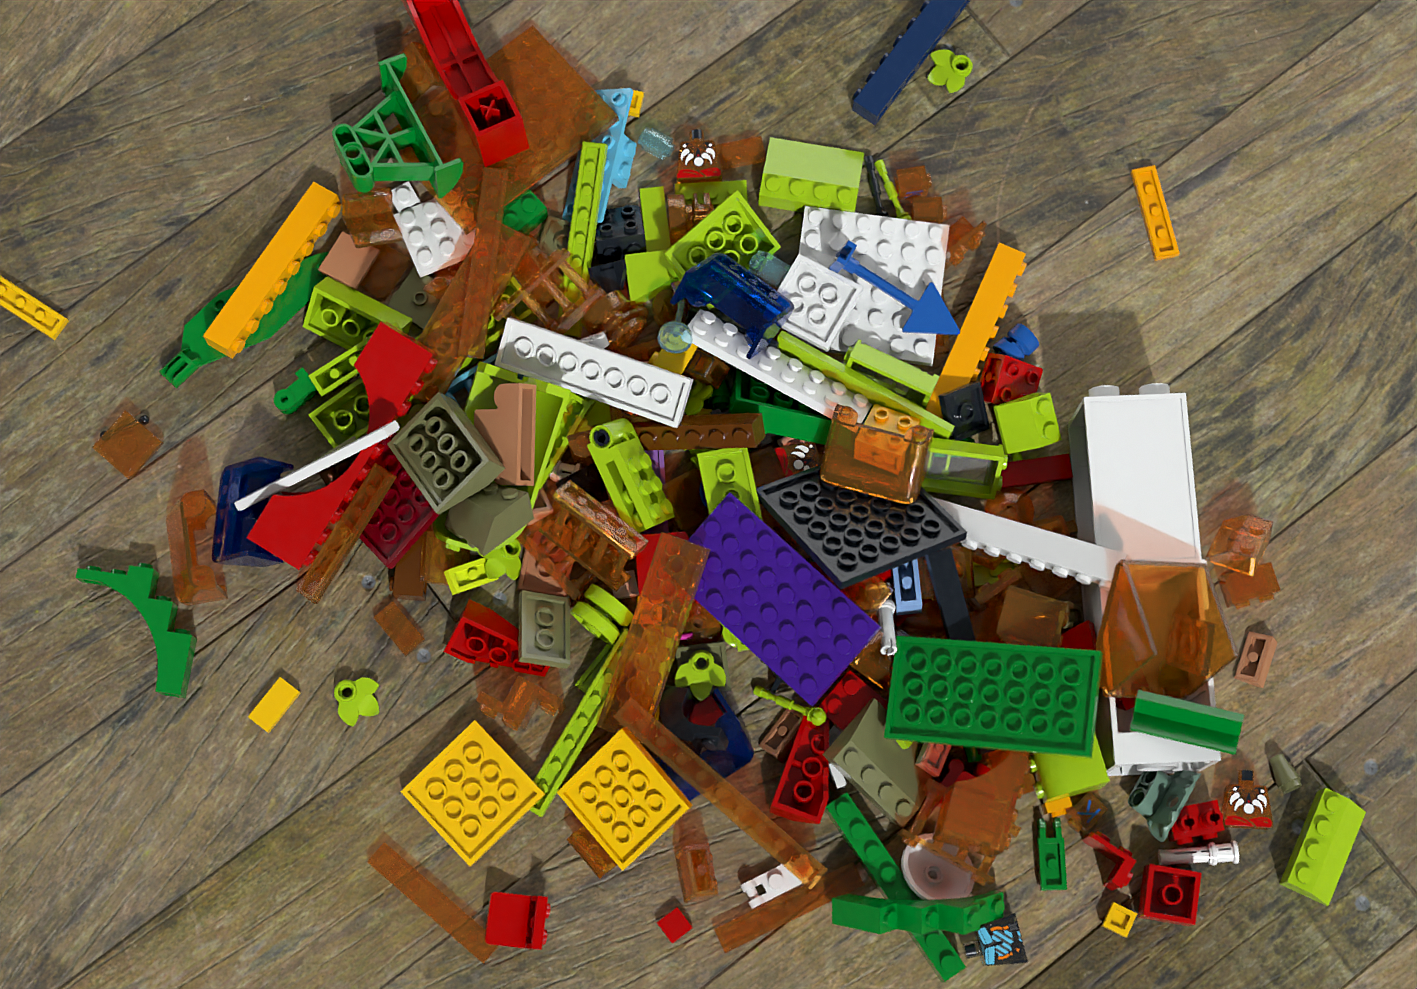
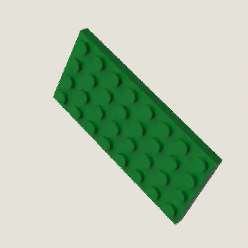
M908 636L896 637L897 652L894 654L884 738L1092 758L1103 656L1101 651Z

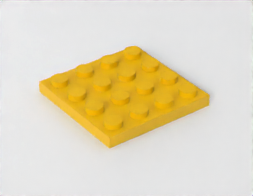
M476 720L400 791L470 867L546 795Z
M626 726L621 728L557 791V794L622 871L629 867L693 806Z

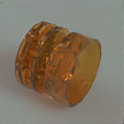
M703 192L702 204H698L697 193H693L691 204H686L684 193L668 194L671 246L714 210L709 192Z
M615 290L597 301L583 316L581 324L590 335L604 332L609 342V345L604 349L618 353L629 346L642 333L647 325V321L643 316H639L637 309L629 310L630 301L620 290Z

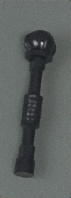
M873 156L864 157V163L867 172H869L871 194L875 199L877 207L875 215L890 217L888 212L882 207L881 190L874 172Z

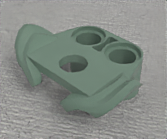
M1180 770L1175 771L1174 775H1167L1163 771H1143L1128 798V805L1147 820L1148 828L1157 840L1164 842L1167 838L1170 828L1176 822L1201 773ZM1178 797L1176 805L1170 808L1171 801Z

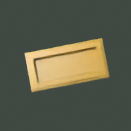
M279 677L248 718L270 733L301 693Z

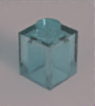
M758 250L752 256L747 272L766 284L779 288L791 266L768 252Z

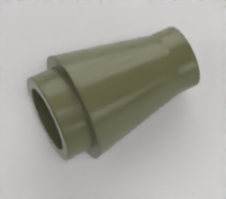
M1283 754L1269 759L1277 787L1282 790L1283 794L1302 786L1300 775L1285 759Z

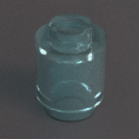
M646 127L638 140V145L642 146V150L661 160L665 156L669 158L675 148V145L672 144L673 138L654 128L649 129Z

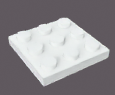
M461 188L448 192L441 199L436 197L393 215L420 278L487 251L486 244Z
M798 254L764 312L763 319L828 352L862 294L864 287Z

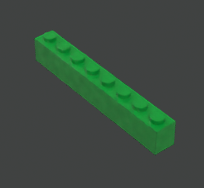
M846 792L827 805L825 812L885 899L920 900L911 890L903 873L849 794ZM938 929L922 935L908 932L942 983L966 968L941 930Z

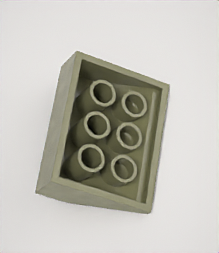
M440 392L387 444L437 514L443 513L487 487L505 469L504 465L458 403Z
M872 697L823 753V756L892 823L904 827L920 808L936 777L931 776L915 764L922 749V745L919 742H913L909 748L902 749L896 740L884 738L887 710Z

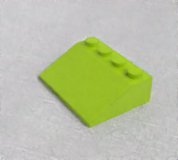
M770 137L758 205L802 213L805 211V206L855 213L864 152Z
M735 190L671 246L664 255L685 290L699 308L711 310L780 249L781 246L739 191Z

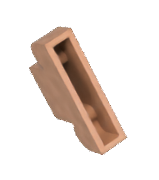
M523 383L500 384L494 392V402L498 408L475 410L474 426L505 467L494 481L499 485L534 486L536 385Z

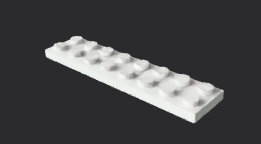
M700 309L682 333L681 338L856 433L873 405L868 402L864 395L854 394L846 389L842 383L832 381L820 371L810 369L799 360L781 353L779 349L763 346L759 343V339L752 335L745 336L741 334L735 325L731 323L723 324L711 312Z
M511 317L507 318L495 361V366L569 389L571 392L675 428H678L681 424L694 380Z

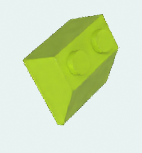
M1050 392L1032 393L993 407L1005 454L1041 448L1062 440Z

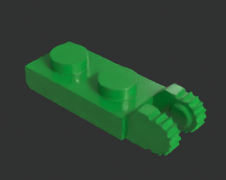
M1044 818L1037 819L1040 891L1067 890L1064 838H1062L1060 818H1054L1052 822L1054 838H1046Z

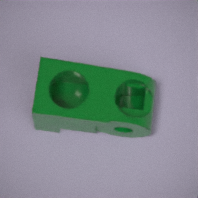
M303 367L295 373L299 379L287 389L277 391L274 396V404L283 414H293L319 393Z

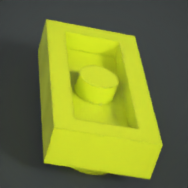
M486 558L444 571L452 595L498 580V578H487L484 570Z

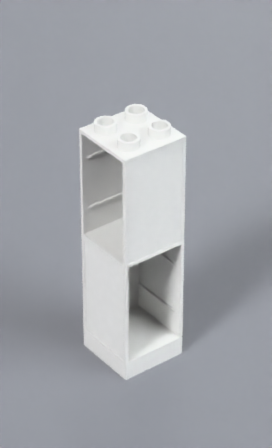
M1164 383L1143 385L1139 387V395L1120 396L1119 387L1113 385L1093 387L1088 390L1089 397L1082 399L1068 422L1076 530L1078 531L1077 539L1126 553L1135 562L1124 591L1114 589L1113 592L1100 588L1099 584L1091 582L1090 585L1081 583L1084 622L1090 620L1094 623L1098 648L1103 653L1102 667L1106 686L1099 689L1095 723L1096 738L1108 776L1141 775L1143 771H1163L1166 774L1180 770L1200 772L1221 761V752L1130 730L1135 707L1127 711L1116 708L1109 628L1112 626L1124 630L1151 693L1216 708L1186 393H1170L1169 385ZM1167 656L1182 657L1190 666V686L1187 690L1181 691L1179 695H1168L1165 693V690L1157 685L1158 664L1165 660Z

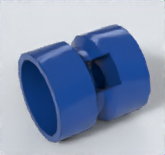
M1018 323L1007 333L1008 338L1002 337L992 348L995 354L1007 355L1024 361V355H1031L1039 347V342L1026 326Z

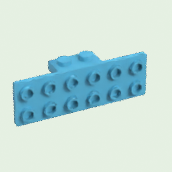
M631 88L594 90L592 92L562 219L571 222L583 141L608 145L597 223L603 222L611 185L614 184L618 188H627L637 145L624 134L634 92Z

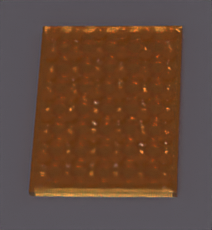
M533 25L486 59L495 76L499 80L504 81L522 116L529 149L485 167L446 89L416 111L442 163L445 164L461 158L464 163L459 181L441 199L437 197L429 181L419 182L466 235L581 150L583 141H593L619 121L618 115ZM398 124L388 133L391 135L402 131ZM411 147L398 151L404 163H419Z

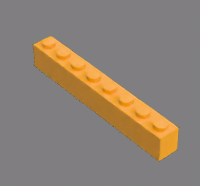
M313 181L203 335L209 346L232 359L236 353H240L243 350L246 339L257 330L263 315L270 312L273 301L278 294L281 295L284 292L290 277L299 271L300 263L305 256L311 254L314 243L325 234L331 219L338 216L341 210V203L337 194Z
M999 242L961 327L960 334L957 336L925 410L943 419L938 395L969 384L970 381H976L981 370L976 368L979 360L985 361L990 349L986 347L989 339L994 340L999 326L995 325L998 317L1003 319L1009 306L1004 304L1007 296L1012 298L1018 284L1014 283L1017 275L1022 276L1027 263L1023 262L1026 253Z

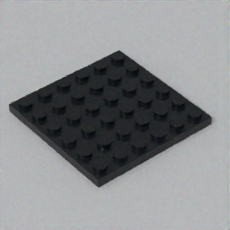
M855 452L756 488L759 503L840 589L963 541L967 536V531L904 469L901 474L854 458Z

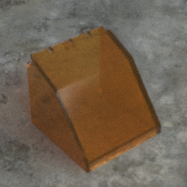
M1121 560L1116 564L1096 641V651L1103 653L1099 687H1103L1104 697L1122 698L1123 695L1125 698H1136L1138 690L1172 698H1184L1185 692L1186 695H1192L1239 656L1206 563Z

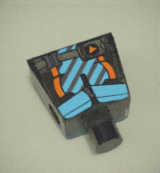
M1015 913L980 927V930L974 931L976 941L962 944L966 959L980 956L983 966L1013 965L1028 962Z

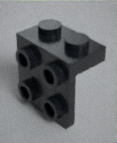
M625 205L623 207L606 209L603 222L597 223L595 234L599 263L619 261L625 259L627 254L647 252L640 207L638 205Z

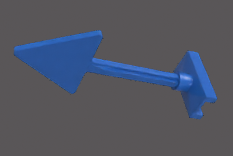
M850 240L836 253L837 259L828 269L838 273L843 268L851 274L854 273L912 310L911 315L902 328L903 333L960 334L958 326L933 282L928 284L921 298L917 301L860 265L859 261L852 257L857 245Z

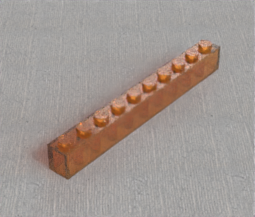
M628 697L612 715V718L804 886L812 889L828 870L633 698Z

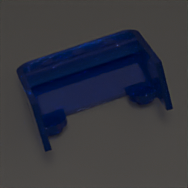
M714 253L687 270L670 303L675 305L686 298L691 305L696 307L706 306L710 303L747 330L744 336L745 340L751 347L746 355L749 360L768 346L795 308L788 298L732 258L722 253Z
M258 456L224 468L220 478L212 545V560L214 563L252 567H267L283 563L282 559L246 538L268 504V498L242 511H238L234 503L246 495L280 479L281 473L294 469L293 464Z
M718 688L713 691V697L724 715L717 719L715 727L722 728L729 741L726 751L706 750L700 756H696L679 768L669 757L659 756L654 759L690 802L748 765L754 756V749L742 725Z

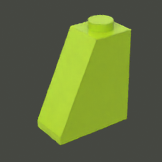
M667 250L625 255L631 308H636L672 287V282L679 280L664 255Z

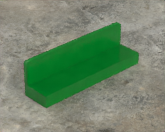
M1138 690L1130 730L1235 755L1244 714Z

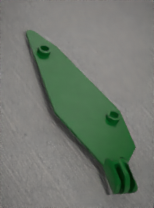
M329 252L318 253L302 260L299 271L290 277L286 289L275 298L272 309L268 314L263 315L257 330L246 339L243 349L270 339L310 301L314 286L327 277V275L319 272L318 269ZM238 286L220 292L184 326L181 351L159 371L175 388L184 383L199 367L226 357L225 354L209 346L203 335Z

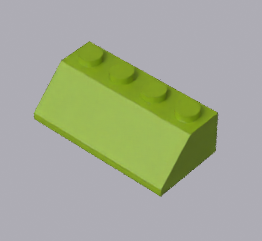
M327 276L314 286L303 327L349 350L371 336L381 321H387L390 324L397 321L402 331L408 334L413 319Z
M1323 788L1318 790L1279 884L1325 906H1329L1366 812L1349 798L1330 789Z

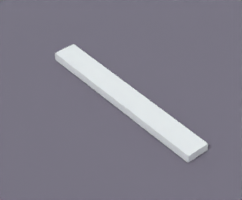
M395 420L246 495L234 504L238 511H242L397 432L400 427Z

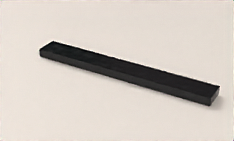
M951 548L926 555L925 558L947 639L976 642ZM976 748V749H977V752H978V755L985 754V753H989V752H992V751H996V750H997V749Z

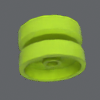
M591 584L584 593L585 599L589 604L578 601L570 610V613L591 634L605 643L614 646L621 635L615 625L621 628H628L634 621L635 616L607 591L595 584Z

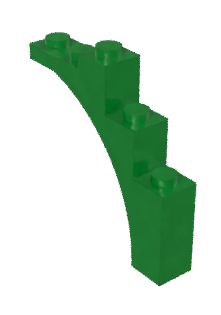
M138 563L137 566L129 565L127 575L126 571L111 569L110 573L102 572V568L96 566H86V569L77 568L76 579L80 582L107 586L119 592L133 603L148 624L156 646L158 675L155 691L160 695L186 698L197 638L190 635L191 631L175 629V632H173L178 606L172 602L170 597L157 596L155 599L160 574L153 569V565Z
M994 890L976 896L935 900L885 899L848 893L832 898V924L875 934H883L898 929L922 935L939 929L964 935L980 930L981 924L1004 917L1003 892Z

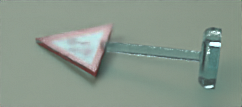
M678 280L671 283L678 300L675 321L664 324L660 328L657 337L659 345L671 353L687 351L691 347L693 340L690 328L681 323L682 314L685 320H687L688 300L687 291L681 281Z

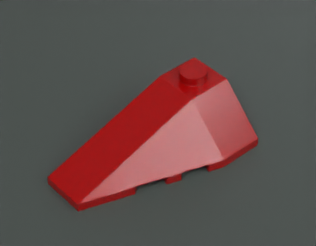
M470 599L463 609L444 649L445 653L467 663L475 664L476 661L490 663V667L498 668L501 665L511 667L516 672L545 677L550 666L519 662V629L492 609Z
M803 716L772 801L770 813L791 821L820 825L828 802L829 792L828 760L823 756V753L829 748L828 719L821 725L816 726L812 721L807 720V716Z

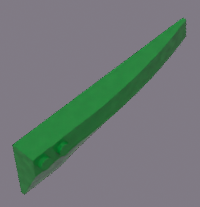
M735 367L729 414L762 413L765 434L771 433L824 445L855 449V440L863 426V422L856 433ZM872 407L870 408V410H869L868 414L866 415V417H865V419H864L863 422L866 421V419H867V417H868V415H869V413H870ZM916 431V434H920V436H925L922 433ZM969 437L961 440L964 442L975 443V439ZM912 440L906 450L905 455L910 454ZM934 453V456L947 457V454ZM951 455V457H964V456Z

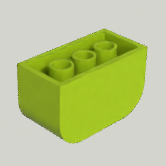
M1095 732L1092 758L1029 753V757L1026 759L1030 774L1035 773L1037 782L1033 784L1038 799L1042 798L1043 803L1103 788L1110 782Z

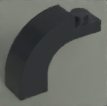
M665 685L660 699L659 712L662 723L674 744L681 750L695 756H700L702 748L710 751H726L729 741L722 728L697 725L690 722V716L696 701L689 688Z

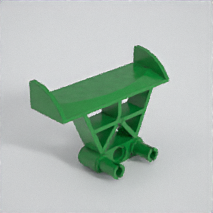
M402 53L378 62L381 89L385 99L353 127L348 124H339L332 131L334 148L340 163L344 167L353 187L358 191L359 201L364 204L370 203L374 199L372 189L375 181H429L437 197L441 199L453 189L463 172L464 163L461 158L445 164L442 163L399 81L406 70L407 57ZM391 114H394L402 131L389 135L383 122ZM363 147L379 150L372 163ZM411 147L419 163H404L398 151ZM390 158H391V160L393 161V163H387V162L389 161Z

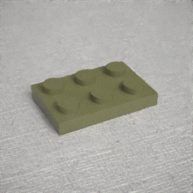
M521 591L519 594V662L564 669L570 666V598Z

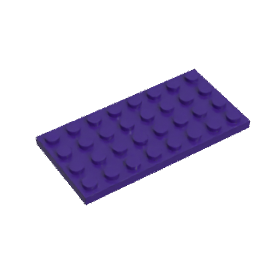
M730 492L663 568L671 578L811 706L819 700L882 628Z

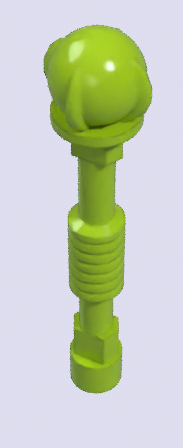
M876 161L874 165L885 183L884 188L889 199L892 200L895 206L896 218L912 220L909 213L905 212L899 203L898 194L893 182L889 180L884 161Z
M758 685L754 689V695L767 700H773L777 705L786 709H794L801 712L804 716H807L808 721H812L816 726L821 725L826 720V713L820 707L813 706L808 708L800 706L794 700L782 695L772 694L769 690Z

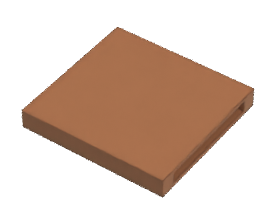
M342 232L318 270L357 290L379 256L380 251Z

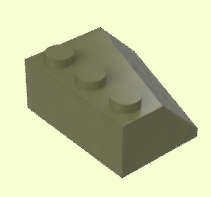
M490 483L487 487L451 507L445 521V528L459 539L464 538L467 540L470 547L478 548L479 553L485 556L534 519L529 494L515 488Z

